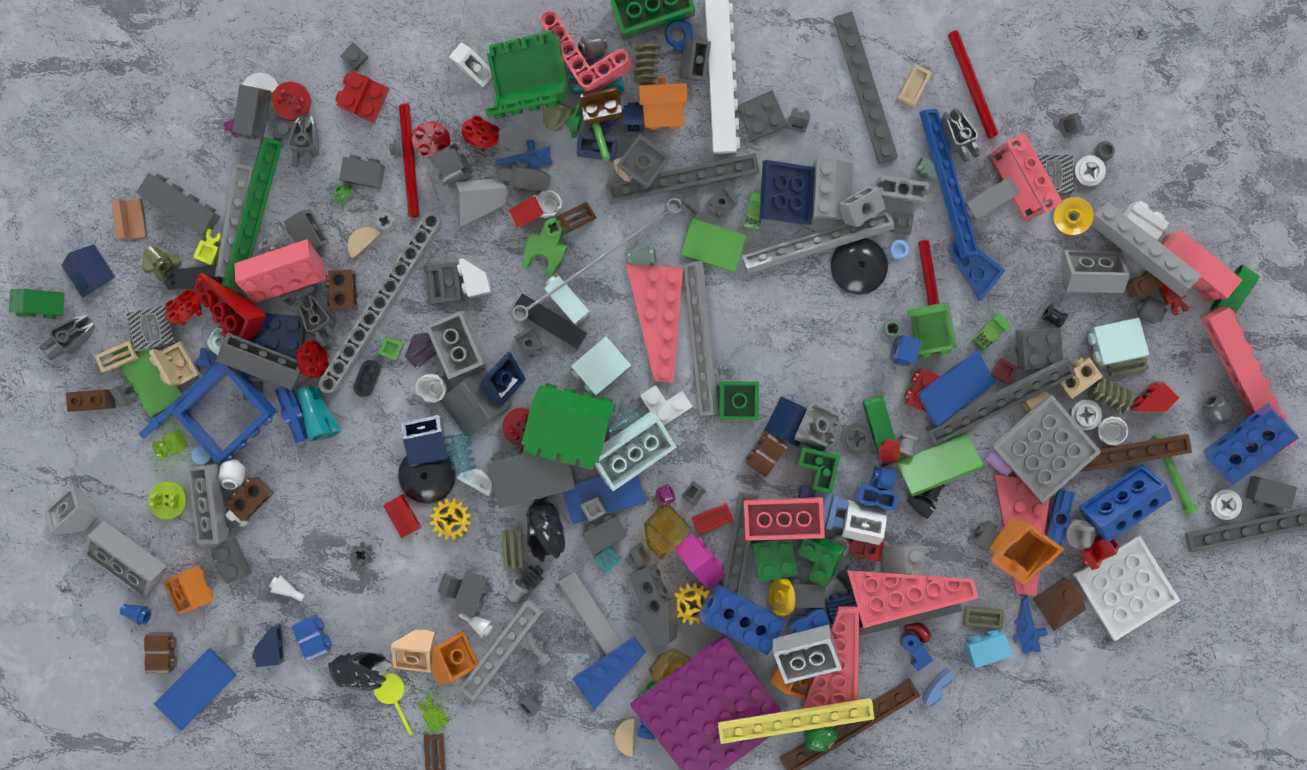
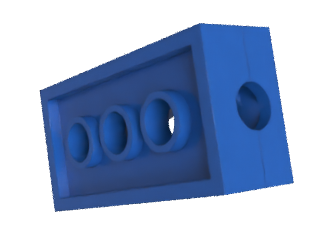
M1267 403L1203 451L1206 458L1233 486L1299 439V437L1282 416ZM1271 430L1270 433L1263 434L1265 431ZM1254 442L1252 446H1246L1248 443ZM1238 454L1235 458H1230L1232 455Z
M1141 464L1080 505L1079 509L1084 521L1089 522L1095 527V531L1104 540L1109 542L1171 501L1172 497L1167 484Z
M715 583L697 615L704 624L767 656L773 647V639L778 638L786 624L782 617L718 583Z

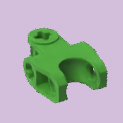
M550 218L545 222L541 234L533 231L530 233L525 245L522 267L528 269L532 260L536 256L542 255L548 259L549 263L546 276L551 278L555 274L568 248V245L560 242L564 233V227L561 228L560 220L557 221L556 218ZM557 224L556 226L559 230L552 233L550 226Z

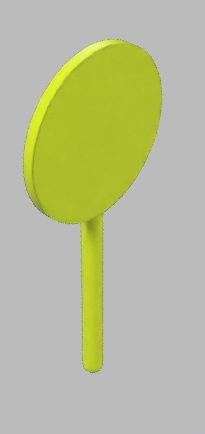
M387 673L381 675L386 678V681L381 683L382 686L374 690V694L384 704L394 703L408 734L411 736L413 733L398 704V701L404 694V683L395 674Z

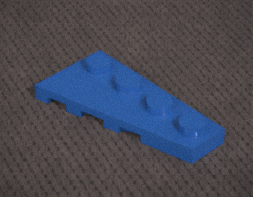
M635 636L572 678L593 710L598 707L645 654L646 651Z

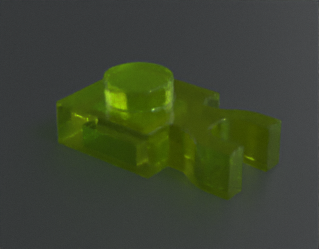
M428 695L426 697L429 702L428 705H424L422 700L417 705L421 710L425 711L422 717L430 730L434 732L447 724L449 719L440 704L435 707L432 696Z

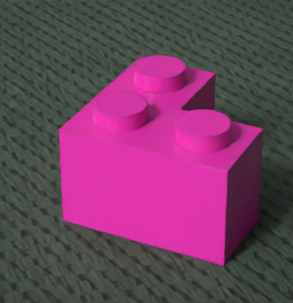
M690 534L674 549L691 572L709 590L715 583H718L726 576L722 570L724 565L715 557L710 549L706 551L705 547L707 545L701 537L697 539L693 534Z

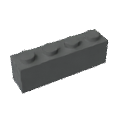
M148 173L136 193L202 234L206 235L208 229H213L220 218L215 213V208L208 204L203 206L198 203L200 199L190 193L188 196L182 193L183 188L174 183L172 186L166 183L168 179L162 175Z
M230 333L226 334L216 358V362L292 390L300 372L296 359Z

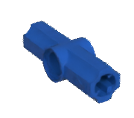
M278 387L274 391L282 408L281 416L284 422L289 425L295 443L307 440L308 436L303 411L294 389Z
M1059 489L1055 495L1052 511L1048 514L1049 523L1046 536L1062 547L1066 527L1071 522L1070 511L1075 493ZM1058 514L1062 515V521L1060 523L1056 522V517Z

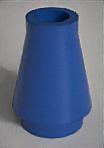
M123 604L120 608V615L129 618L138 625L147 624L151 618L152 611L147 606Z

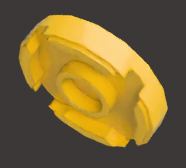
M786 578L774 579L768 591L769 603L774 608L772 611L779 617L789 616L795 607V592L792 584Z

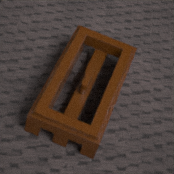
M585 202L558 215L556 220H560L561 228L564 227V233L568 234L594 221L597 217L589 204ZM584 208L587 210L567 221L565 220V217H568ZM587 215H590L589 218H587V219H585V220H583V221H580V222H578V223H576V224H574V225H572V226H569V224H571V223H573V222H575V221H577V220H579V219H581V218H583V217H585V216H587Z
M444 733L424 735L425 770H446ZM436 739H439L441 769H438ZM429 740H432L434 769H430Z

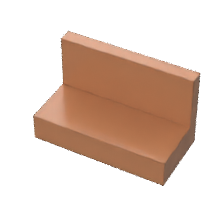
M121 199L111 200L116 238L130 240L147 237L142 199L128 201Z

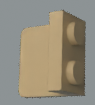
M182 341L163 351L155 349L149 351L151 355L150 361L155 367H158L160 371L159 376L165 384L182 386L201 375Z

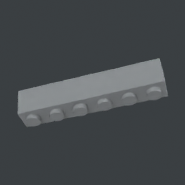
M1109 202L1094 215L1092 227L1183 298L1201 278L1202 275Z

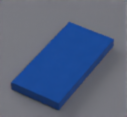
M974 351L918 392L917 396L933 425L939 426L994 385L995 381L979 351Z
M638 475L614 491L605 484L601 476L578 482L575 489L563 492L572 524L588 520L580 505L597 495L607 512L603 515L646 503Z
M209 648L154 705L181 731L237 674Z

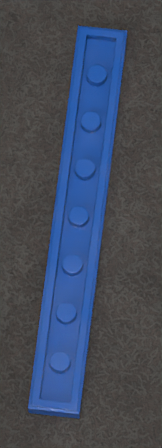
M938 109L923 110L919 114L960 257L962 259L979 255L978 247Z

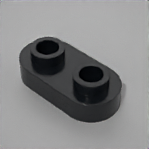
M367 360L361 365L353 387L354 392L358 396L368 397L373 393L381 373V366L377 361ZM370 366H373L375 368V371L373 373L369 372ZM363 384H366L368 386V389L366 391L362 390Z

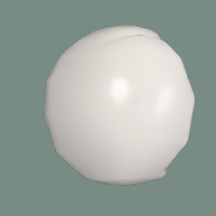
M542 190L539 194L534 195L544 213L540 216L541 218L550 219L560 213L562 200L556 192Z
M426 374L419 378L415 384L416 394L421 396L425 402L437 403L444 398L447 392L446 382L437 374Z
M1111 416L1100 422L1098 436L1105 444L1116 446L1123 443L1127 438L1128 426L1119 417Z

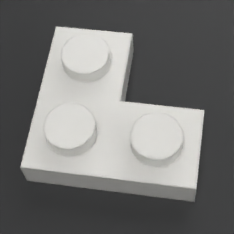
M655 385L640 395L648 409L659 417L663 425H666L693 407L683 391L666 401Z

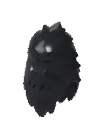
M548 497L540 500L534 499L526 514L527 545L530 547L533 557H537L541 562H544L545 556L551 554L554 558L558 559L565 549L564 527L555 505L547 501Z
M349 652L344 656L343 654L328 663L330 676L337 686L363 691H372L382 686L381 683L386 681V678L381 675L387 674L389 672L387 669L392 666V663L386 660L384 655L371 652H357L353 655Z

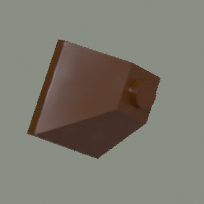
M1062 578L1032 598L1054 631L1086 610L1082 596L1072 581L1066 578Z

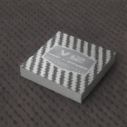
M1073 154L1037 155L1058 194L1074 193Z
M165 306L126 313L135 352L175 343L171 323L165 317Z

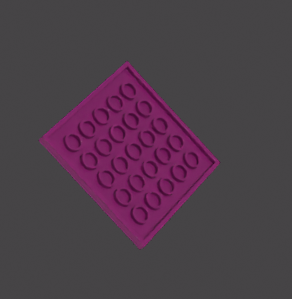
M725 635L721 636L630 703L632 709L681 770H725L771 737L767 736L721 744L718 722L782 712Z

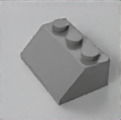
M817 158L814 162L812 219L844 221L838 203L851 196L853 163L838 159Z
M1063 250L1062 281L1066 292L1124 293L1130 274L1121 251Z
M466 311L456 312L426 326L448 380L488 364Z
M920 543L884 545L881 548L883 573L926 576L924 545Z
M829 625L773 639V654L785 684L842 670L835 640Z

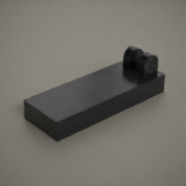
M216 265L173 269L164 273V278H166L165 285L168 290L194 288L199 273L207 275L220 284L221 278L215 277Z

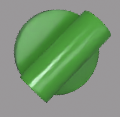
M347 184L338 185L334 190V199L343 206L355 191Z

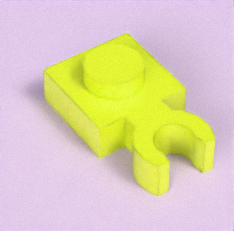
M208 229L206 232V242L200 240L193 258L214 265L219 252V247L216 244L221 240V233H218L217 237L213 239L212 234L214 230Z

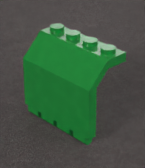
M553 30L541 32L539 36L538 34L524 36L522 41L520 38L505 41V43L500 42L489 45L490 53H487L496 98L494 107L485 109L486 116H494V119L506 117L505 113L511 112L512 115H518L523 113V109L529 108V112L541 109V105H546L547 108L558 106L559 101L565 100L568 78L560 39L555 37Z
M546 383L545 386L540 385L532 401L521 443L525 445L524 453L538 456L539 449H542L541 458L557 461L558 454H561V463L576 466L577 459H580L579 467L593 470L594 464H599L608 424L612 413H615L616 404L612 403L613 399L602 397L599 400L595 399L593 394L585 392L582 395L575 394L576 390L564 388V391L558 390L556 385Z

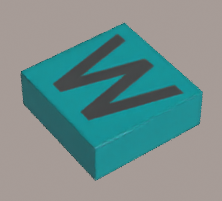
M610 546L594 557L606 573L621 560Z

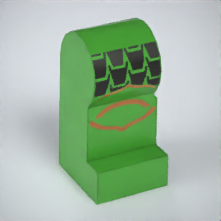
M752 192L743 228L758 232L762 219H759L761 194Z
M1000 313L994 314L972 339L985 350L1012 325Z

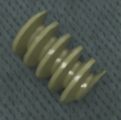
M647 43L636 47L638 52L636 59L638 61L635 62L637 67L634 70V74L637 75L634 77L635 83L639 85H657L652 80L658 79V76L653 75V72H658L659 69L653 66L659 64V61L654 59V57L660 56V53L655 52V49L661 48L660 45Z
M1104 377L1092 384L1088 390V397L1095 394L1094 400L1096 401L1102 397V404H1105L1108 400V407H1112L1115 404L1114 409L1117 411L1122 407L1121 413L1123 414L1129 410L1134 398L1133 391L1126 390L1125 387H1120L1116 383L1113 384L1112 381L1106 380Z

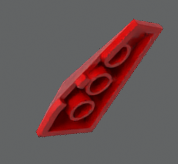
M199 273L193 289L204 307L209 308L212 312L214 323H218L222 328L221 334L224 339L226 334L230 333L250 341L261 331L266 315L250 301L207 275Z

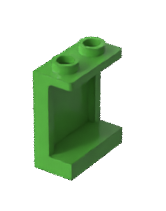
M949 302L906 310L907 318H911L915 339L922 341L918 355H921V358L932 357L933 352L938 351L940 355L952 353L951 349L957 348Z

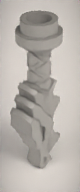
M529 631L519 643V646L526 648V650L530 649L538 658L537 663L543 667L551 658L548 652L543 653L536 645V640L532 637L533 632Z

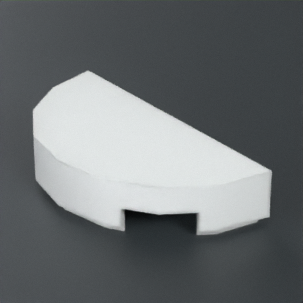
M262 72L250 75L243 82V85L270 90L271 93L279 85L276 79Z
M477 468L467 469L457 477L460 481L485 495L491 496L493 490L492 480L483 470Z

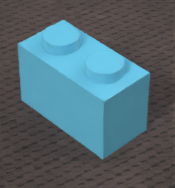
M991 630L985 636H972L969 638V641L964 642L970 663L975 668L1012 657L1006 634L1002 631Z

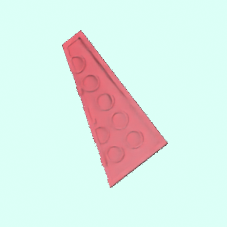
M626 264L654 381L673 383L683 268Z
M993 474L994 481L996 482L997 498H999L1003 528L1010 518L1013 517L1017 520L1022 519L1045 534L1049 499L1045 503H1041L1019 477ZM1039 573L1026 585L1012 577L1015 592L1036 596Z
M848 571L863 628L979 598L973 579Z
M859 607L838 608L831 632L835 640L842 670L813 677L802 709L858 700Z

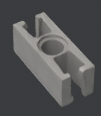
M884 175L878 178L877 185L879 186L882 183L893 185L892 192H885L883 188L879 187L884 199L916 204L927 202V196L912 195L913 188H920L921 191L928 190L929 182ZM898 186H904L906 194L899 193Z

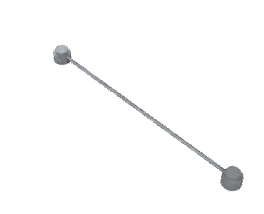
M677 198L670 199L666 205L667 211L526 308L523 305L515 306L512 310V318L516 322H524L527 319L529 309L667 213L677 215L682 209V202Z

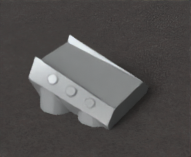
M811 400L794 440H798L819 451H824L826 447L833 446L836 439L833 430L839 426L840 414Z

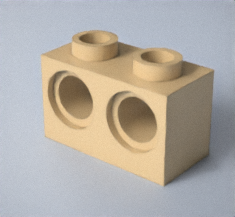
M1080 357L1072 362L1076 376L1070 378L1072 385L1069 388L1066 386V380L1056 385L1065 399L1074 398L1103 377L1090 358L1082 359ZM1083 367H1086L1087 369V375L1085 377L1081 373V369Z

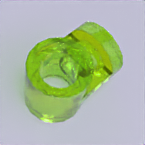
M180 429L161 437L163 442L158 440L152 444L154 453L161 460L168 457V452L170 455H173L188 447Z

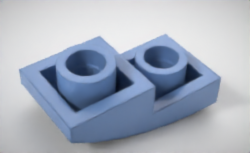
M943 669L931 681L924 692L922 700L927 706L937 704L941 697L944 696L940 688L949 686L955 678L949 669Z

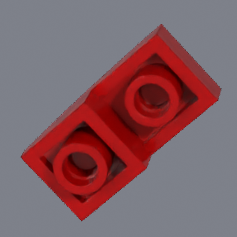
M892 439L886 440L879 446L878 453L880 459L878 461L881 468L900 460L898 440L892 442Z

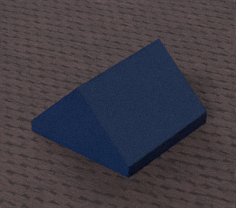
M95 245L69 252L61 264L81 297L87 296L115 278V275Z
M508 351L483 377L479 388L499 405H503L526 380L511 352Z
M781 396L764 431L799 447L801 442L794 439L807 408Z

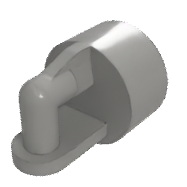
M1071 519L1070 524L1066 527L1063 540L1067 545L1080 550L1089 548L1095 540V527L1087 521Z

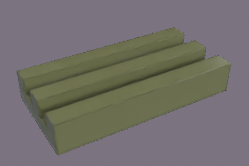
M1144 357L1108 365L1109 376L1149 369V366L1146 364L1148 362L1147 358ZM1137 363L1142 365L1141 367L1113 372V368Z
M521 530L502 531L504 570L524 568ZM508 534H509V536H510V551H511V564H510V565H508V550H507V535H508ZM514 534H517L519 564L515 562Z
M964 606V626L1002 630L1004 610ZM970 611L999 614V617L970 614ZM969 618L998 621V624L969 622Z

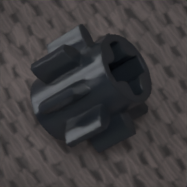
M532 565L528 566L521 573L523 577L521 583L526 588L529 585L535 588L544 579L541 576L544 571L538 565L535 568Z

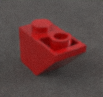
M1152 382L1146 387L1147 391L1142 396L1139 395L1133 400V405L1129 409L1131 411L1166 412L1179 397L1165 382Z

